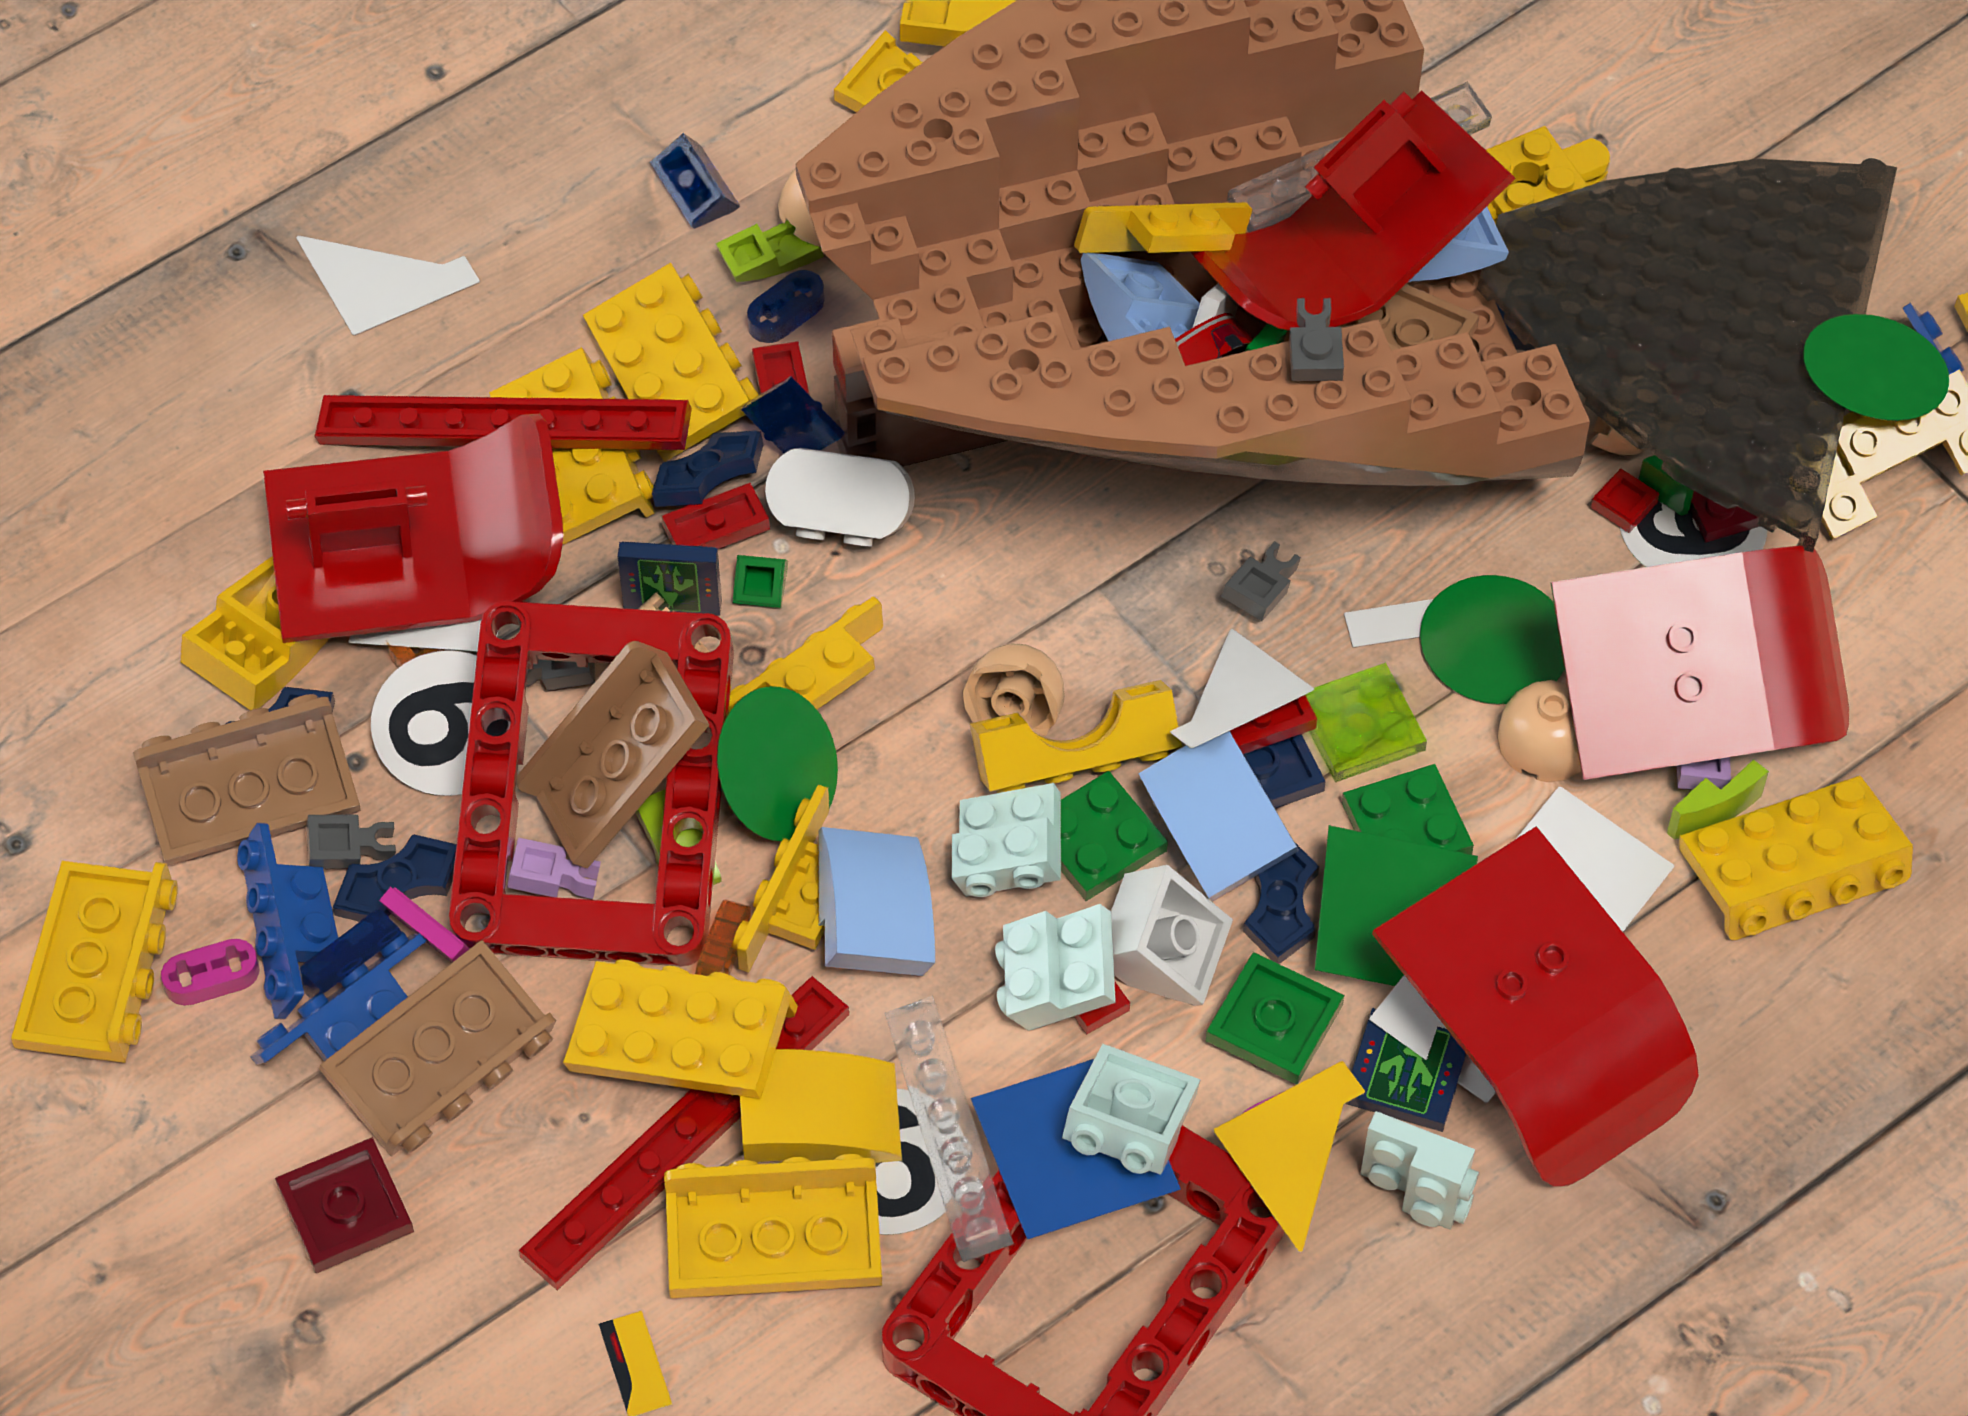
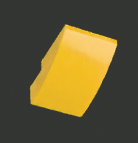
M272 555L220 593L216 600V610L182 634L180 662L247 709L253 710L263 706L286 686L311 661L330 638L290 643L282 642Z
M776 1049L761 1099L740 1096L744 1160L767 1162L781 1161L792 1157H804L811 1161L834 1160L836 1157L844 1154H857L863 1158L874 1159L875 1163L902 1161L895 1063L846 1053Z

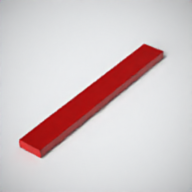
M323 395L315 438L320 445L461 447L489 435L520 415L540 414L547 421L552 448L685 450L692 407L688 400Z
M811 976L792 994L793 999L798 1005L795 1017H785L776 1049L813 1050L849 1016V1006L816 978ZM690 1089L519 1249L520 1258L558 1291L665 1190L664 1173L666 1171L676 1169L683 1164L693 1163L741 1118L740 1096Z

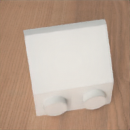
M1169 865L1125 873L1111 910L1114 975L1127 986L1194 1006L1203 1005L1233 919Z

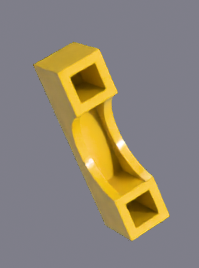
M1162 680L1114 690L1109 709L1102 721L1089 733L1071 740H1052L1038 735L1032 731L1019 713L970 723L980 780L989 791L996 790V793L1026 788L1025 783L1044 779L1046 783L1064 782L1074 777L1073 772L1092 768L1094 772L1115 770L1121 767V761L1140 757L1142 761L1159 760L1167 757L1169 750L1182 747V742L1170 733V731L1179 726L1172 689Z

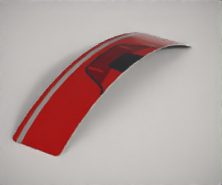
M1223 313L1212 317L1175 338L1185 366L1217 359L1230 350L1251 343L1253 340L1251 335L1231 313Z

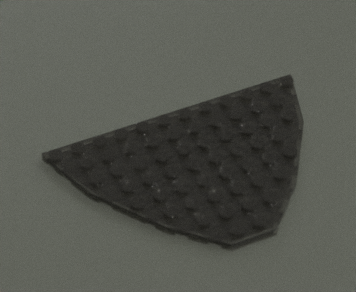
M1875 158L1865 159L1861 164L1750 159L1687 169L1677 167L1666 172L1605 180L1499 214L1496 226L1509 253L1506 260L1482 269L1477 290L1487 301L1494 300L1505 313L1504 322L1524 345L1531 343L1536 349L1556 344L1575 388L1586 398L1584 405L1637 449L1648 448L1663 461L1661 469L1674 480L1727 509L1738 506L1759 517L1757 525L1772 533L1779 528L1798 538L1797 546L1802 545L1805 551L1813 553L1819 535L1846 408L1831 400L1813 382L1804 363V346L1812 330L1824 321L1842 315L1866 314L1897 167L1886 165L1881 160Z

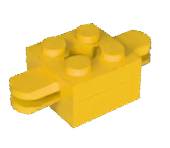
M1542 126L1486 149L1516 178L1487 206L1509 251L1507 257L1586 225L1592 193L1589 187L1607 179L1610 153L1602 142L1589 138L1561 149L1546 126Z

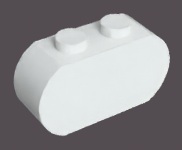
M804 448L792 449L779 457L768 473L765 487L766 499L771 512L784 526L797 527L796 536L825 540L826 531L844 534L843 543L861 546H872L873 538H885L900 530L912 513L915 499L912 481L906 470L896 461Z

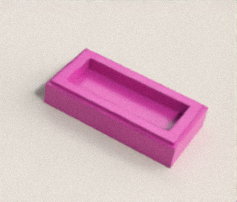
M390 887L379 900L394 917L415 934L420 933L427 939L426 943L451 963L469 950L465 943L396 887L394 889Z

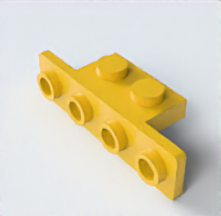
M1246 202L1087 207L1084 210L1074 246L1080 253L1129 251L1160 253L1230 250L1235 234L1246 233L1252 208Z
M873 596L861 605L857 604L850 607L837 622L824 631H817L811 634L801 647L785 658H778L771 662L762 674L746 685L742 684L735 687L730 693L729 712L748 693L770 686L783 687L795 691L806 698L818 710L875 670L874 658L861 644L883 628L881 602Z
M818 784L811 799L804 798L800 803L794 821L796 829L790 840L784 838L780 843L774 859V867L776 869L770 881L763 879L760 883L753 903L756 909L750 921L743 920L736 931L733 949L737 950L738 966L742 971L750 972L769 933L816 950L825 932V926L819 925V845L814 844V841L819 833L818 830L822 827L829 813V793L827 787Z

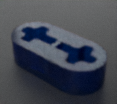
M808 270L792 272L754 299L747 310L748 329L751 336L759 342L774 343L785 338L816 315L823 308L825 302L824 284L820 276ZM799 290L802 294L795 297V292ZM811 291V296L808 297L807 295H805V293ZM764 316L767 318L766 320L760 322V317ZM777 316V321L774 323L768 320Z

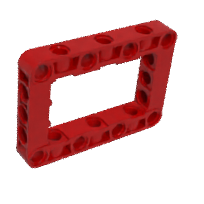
M509 600L499 601L489 606L484 612L480 623L449 911L450 925L456 937L465 943L469 949L483 940L493 954L611 962L622 959L641 964L679 967L692 965L704 955L708 944L722 792L718 773L717 752L720 733L729 714L734 660L730 629L723 619L710 613L514 602ZM506 624H515L521 627L520 632L512 639L502 640L496 637L498 630ZM711 636L720 640L719 646L712 652L703 653L695 649L696 643L703 637ZM632 641H639L667 652L707 719L709 726L704 732L708 733L712 738L709 744L702 749L690 748L667 775L655 904L506 894L508 862H513L519 802L515 793L518 765H523L529 713V706L525 695L528 669H533V664H538L539 660L576 662L578 667H588V663L610 664L621 650ZM497 719H505L511 722L507 732L500 736H491L486 733L488 725ZM493 815L501 819L497 829L491 833L483 834L475 830L479 820L485 816ZM693 828L703 833L702 839L694 846L685 847L676 842L678 835L686 829ZM476 913H484L490 916L489 924L484 930L470 932L465 929L466 922L470 916ZM685 926L694 931L692 939L685 945L676 946L667 941L668 934L676 927Z
M1182 1125L1177 1143L1169 1158L1170 1165L1181 1190L1169 1193L1168 1195L1220 1227L1206 1246L1200 1244L1166 1292L1165 1304L1148 1328L1145 1326L1140 1328L1107 1375V1385L1088 1411L1083 1408L1080 1413L1075 1411L1072 1415L1042 1396L1038 1386L1033 1383L1026 1386L996 1367L995 1359L987 1354L982 1358L953 1340L1027 1240L1001 1173L998 1170L886 1320L882 1328L883 1362L886 1369L894 1377L899 1378L957 1416H1157L1283 1238L1285 1232L1273 1215L1267 1218H1260L1250 1212L1257 1207L1268 1208L1230 1154ZM972 1258L979 1261L981 1265L974 1269H964L959 1267L957 1263L960 1260ZM1200 1287H1208L1213 1289L1217 1295L1212 1298H1201L1196 1296L1193 1291ZM905 1339H913L921 1344L918 1349L913 1351H903L896 1345ZM1140 1369H1152L1160 1376L1152 1381H1144L1136 1377L1134 1373Z

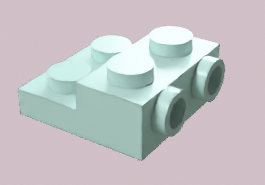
M1054 783L960 800L959 833L952 834V879L966 897H987L993 895L996 891L1018 887L1033 889L1040 887L1043 883L1061 880V792Z
M1098 904L1060 918H1056L1049 912L1043 911L1003 925L1004 940L996 944L995 953L998 963L1005 970V986L998 989L997 1001L1001 1011L1007 1017L1030 1031L1116 1003L1111 911Z
M1102 1044L1069 1108L1062 1138L1071 1141L1073 1147L1082 1154L1095 1155L1100 1152L1121 1160L1124 1167L1133 1173L1142 1174L1152 1171L1161 1175L1177 1143L1181 1126L1197 1095L1201 1079Z
M1375 1111L1367 1131L1360 1175L1368 1177L1373 1184L1380 1188L1404 1191L1402 1211L1410 1214L1418 1223L1429 1227L1442 1226L1449 1230L1452 1229L1454 1221L1464 1224L1474 1199L1472 1193L1479 1172L1471 1169L1475 1149Z

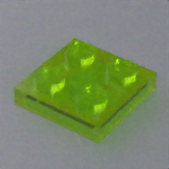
M1386 662L1314 687V691L1306 694L1317 717L1316 729L1309 732L1335 783L1426 751L1427 739Z

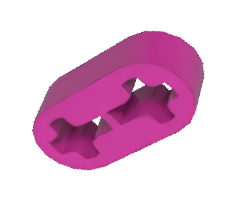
M237 938L228 939L171 957L163 965L161 981L166 995L172 1002L183 1006L194 1005L241 991L251 986L257 980L260 972L259 961L256 951L250 943ZM238 957L242 969L232 972L229 967V960ZM189 972L192 984L182 987L179 975Z

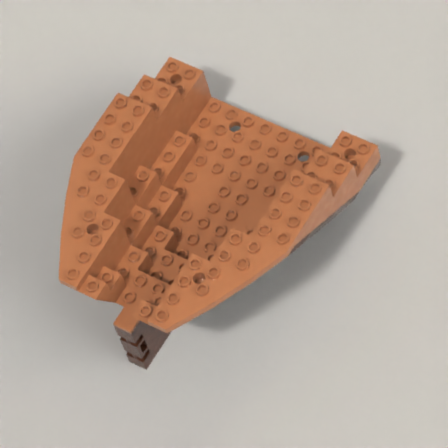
M1016 0L957 37L882 91L795 163L796 177L822 252L873 300L879 317L876 320L832 330L833 365L837 374L834 376L835 410L839 419L836 420V437L841 454L896 461L904 467L1012 440L1104 459L1185 471L1270 480L1358 485H1466L1478 481L1572 477L1577 472L1584 455L1590 420L1556 344L1517 353L1481 269L1457 276L1406 283L1479 315L1478 328L1472 337H1470L1469 332L1391 350L1378 319L1342 328L1343 381H1292L1289 339L1286 337L1283 343L1245 352L1246 347L1250 344L1247 343L1223 354L1221 358L1185 366L1170 327L1108 341L1099 324L1084 280L1081 265L1083 253H1080L1074 246L1084 210L1087 207L1246 202L1252 208L1246 233L1274 225L1290 217L1312 196L1304 186L1318 174L1313 167L1383 100L1390 105L1403 91L1411 99L1419 93L1424 47L1403 0ZM1099 252V254L1160 263L1199 303L1202 297L1218 284L1191 252ZM1240 305L1238 306L1235 318L1254 339L1263 329V327L1259 326V318L1244 310Z

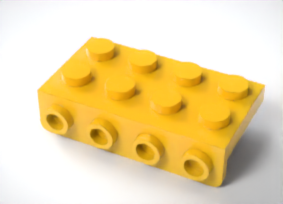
M670 262L583 314V317L628 399L689 401L692 412L685 450L746 414L752 423L757 422L761 417L754 405L762 400L749 378L746 377L739 380L735 373V370L742 367L728 342L720 346L715 336L720 334L722 330L710 309L706 308L700 311L696 304L703 296L692 277L688 273L681 278ZM657 450L663 461L666 462L685 450Z
M582 347L489 392L490 397L616 399L615 396L609 398L606 388L611 386L612 382L601 360L592 362ZM552 448L563 520V544L637 508L641 510L646 518L655 514L650 501L653 498L652 491L654 486L645 470L639 472L635 461L642 459L639 449Z
M1861 775L1679 836V850L1724 913V930L1731 940L1756 935L1776 926L1806 918L1809 915L1841 904L1850 903L1885 889L1897 887L1908 881L1912 874L1913 844Z
M61 861L11 1040L14 1048L126 1062L130 1044L136 1045L140 1038L142 1018L139 1010L142 999L148 1000L152 993L154 972L151 969L154 954L160 955L165 945L166 927L163 924L166 910L174 909L177 900L178 884L176 880H172L167 863L155 862L153 871L147 872Z
M617 960L615 964L596 961L563 1063L570 1072L761 1099L785 1017H795L798 1005L787 987L772 979H759L755 983L737 980L735 977L721 972H713L709 976L690 974L688 971L675 966H664L662 970L644 968L638 963L629 960Z
M844 1154L836 1157L834 1160L811 1161L804 1157H792L783 1160L781 1163L758 1164L751 1160H740L731 1163L729 1166L705 1167L702 1164L688 1163L664 1173L670 1298L882 1286L876 1164L874 1159L863 1158L857 1154Z

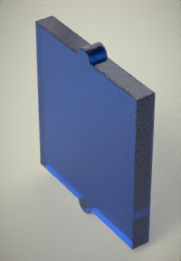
M792 376L747 402L741 409L764 433V438L767 441H772L783 454L795 448L821 451L840 440L845 434L838 424L822 409L821 402L815 401Z

